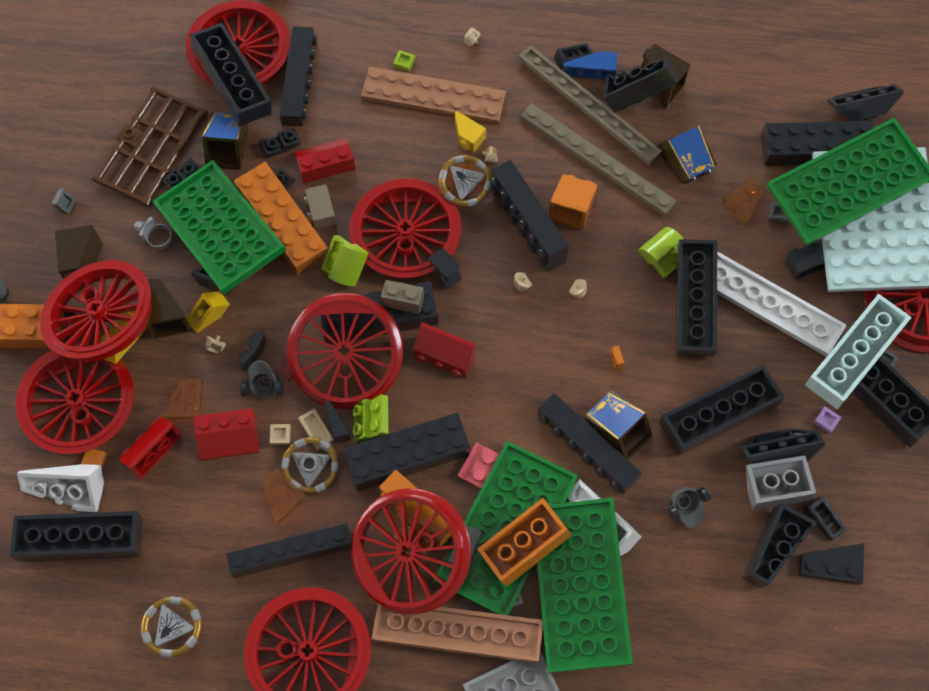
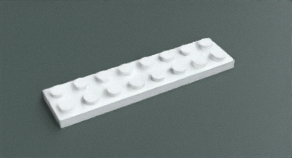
M717 252L718 295L827 357L830 354L846 324Z

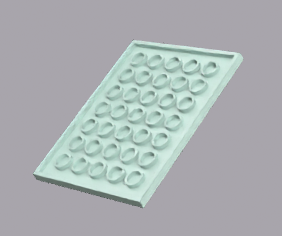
M917 148L927 162L926 148ZM828 151L813 152L812 158L814 159ZM929 183L822 238L828 292L929 288Z

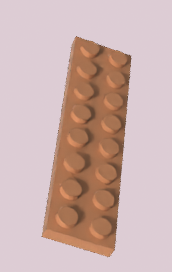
M370 66L361 94L362 100L455 116V112L458 111L470 119L495 124L500 123L506 97V91Z
M378 604L371 639L373 642L539 664L543 620L439 607L421 614H402Z

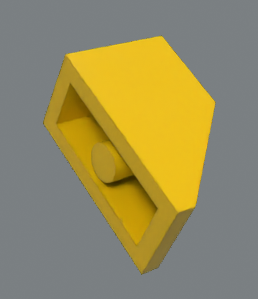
M455 112V126L459 144L464 150L474 153L486 139V128L460 112Z
M220 291L203 293L187 316V320L194 331L198 333L221 318L230 304Z

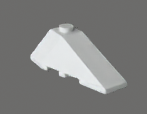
M81 464L17 472L20 488L23 492L40 498L48 497L55 500L57 504L61 505L64 503L70 505L76 511H98L104 486L101 465Z
M580 479L573 486L568 496L570 502L601 499ZM615 512L620 556L629 552L641 536Z

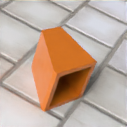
M562 174L550 201V219L583 230L596 195L598 184L590 180L578 179L573 175Z

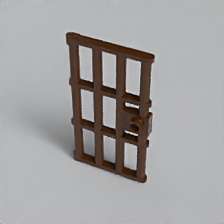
M151 87V92L136 115L132 116L130 124H126L118 135V142L111 148L112 151L96 176L92 177L94 182L147 207L150 206L154 194L163 182L162 180L170 173V169L185 145L189 144V139L202 118H205L208 114L205 109L155 87ZM157 95L165 98L166 100L151 123L142 119ZM172 102L180 105L181 108L167 130L159 127L158 124ZM188 109L196 112V116L182 137L173 133ZM140 124L147 127L146 131L142 132L136 129L137 125ZM154 131L163 135L147 160L138 157ZM171 138L179 143L162 168L154 164V162ZM124 145H127L134 149L130 153L123 150L122 148L124 147ZM118 154L127 157L112 183L103 179ZM134 161L142 164V169L129 189L125 190L119 187ZM151 168L159 172L146 195L143 198L134 194Z

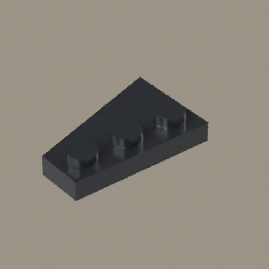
M864 543L801 554L799 576L861 585L863 583Z

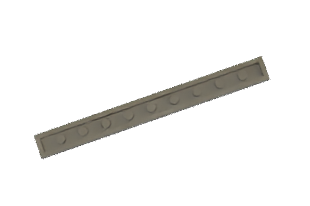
M530 45L519 55L518 59L645 163L650 165L661 155L662 150L533 46Z
M532 103L521 114V120L663 216H666L675 205L676 200Z

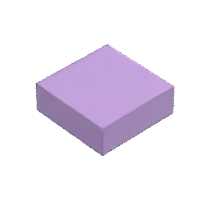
M824 406L813 424L831 434L841 416Z

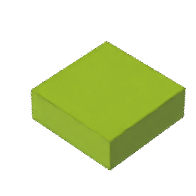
M399 50L393 62V68L410 72L415 61V55Z

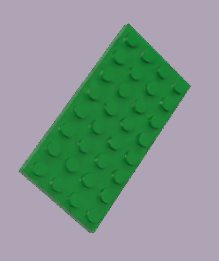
M894 117L767 182L766 187L804 244L808 246L929 183V164Z
M213 160L153 201L223 294H226L286 251L282 242Z
M506 441L464 521L465 525L480 530L481 535L472 556L467 576L456 594L494 614L509 616L533 566L506 586L493 572L478 551V548L540 499L544 498L549 505L565 503L578 475ZM449 549L443 561L448 562L453 549ZM441 565L437 575L446 582L452 568ZM435 578L433 579L434 583L442 586Z
M613 497L549 505L572 536L537 562L547 673L633 665Z

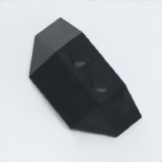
M896 84L877 86L836 95L828 99V103L850 121H862L863 119L877 118L880 115L886 114L903 95L904 91Z
M789 428L752 436L745 444L741 445V450L747 461L752 464L804 455L808 462L825 446V441L817 430L808 431L805 429Z

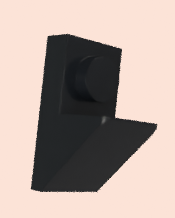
M444 248L439 249L428 258L444 288L449 289L462 279L458 272L459 264Z

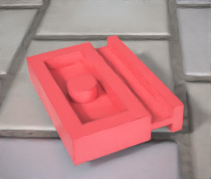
M476 442L457 478H461L481 490L499 453Z

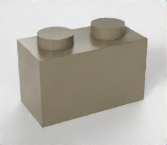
M327 184L305 189L306 196L303 199L305 207L310 208V212L307 213L309 223H313L315 229L336 225Z
M385 280L381 295L382 307L420 314L424 300L423 287Z

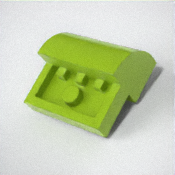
M664 227L640 247L638 252L664 278L677 268L678 241L684 238L676 230Z
M334 235L321 269L329 274L328 278L347 286H356L368 252L357 244H351L341 236Z
M379 395L373 400L363 399L354 405V442L362 443L388 434V396Z

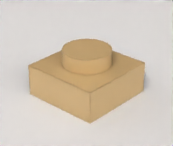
M270 424V445H290L291 425Z

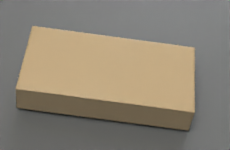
M315 408L298 417L308 437L321 438L329 444L335 442ZM313 444L317 451L323 449L319 445Z

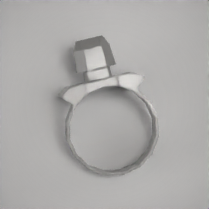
M152 216L148 218L146 223L136 221L134 224V229L140 234L143 243H148L152 249L164 250L172 244L173 234L169 227L164 224H155ZM162 228L170 232V238L165 244L155 246L149 243L148 236L152 231Z

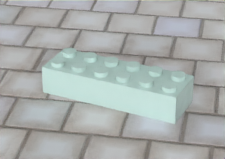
M878 294L812 374L805 386L838 409L911 317Z

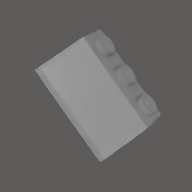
M805 455L746 465L747 493L752 511L776 507L781 503L788 505L811 501L816 495Z

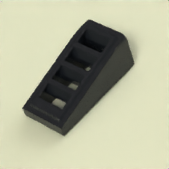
M587 43L557 49L554 60L558 67L563 70L565 62L593 54Z
M325 401L334 441L340 443L350 440L349 431L330 401Z
M823 496L816 497L803 507L805 513L812 520L818 522V528L830 541H833L846 530L844 524ZM825 512L826 515L821 518L819 515ZM830 518L832 521L826 525L824 522ZM836 525L837 528L831 532L829 529Z

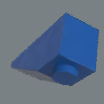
M599 51L564 63L563 71L570 77L605 80L607 75L611 74L613 77L616 75L617 53Z

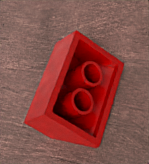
M346 138L294 152L303 184L356 169L354 157Z
M423 322L421 323L413 348L414 357L418 361L431 363L439 370L445 369L456 377L463 376L466 378L475 360V343Z
M253 408L194 416L195 438L201 461L260 453L257 417Z
M161 416L150 424L149 429L144 434L137 437L135 444L131 448L126 449L122 453L119 461L141 480L182 436L171 421Z

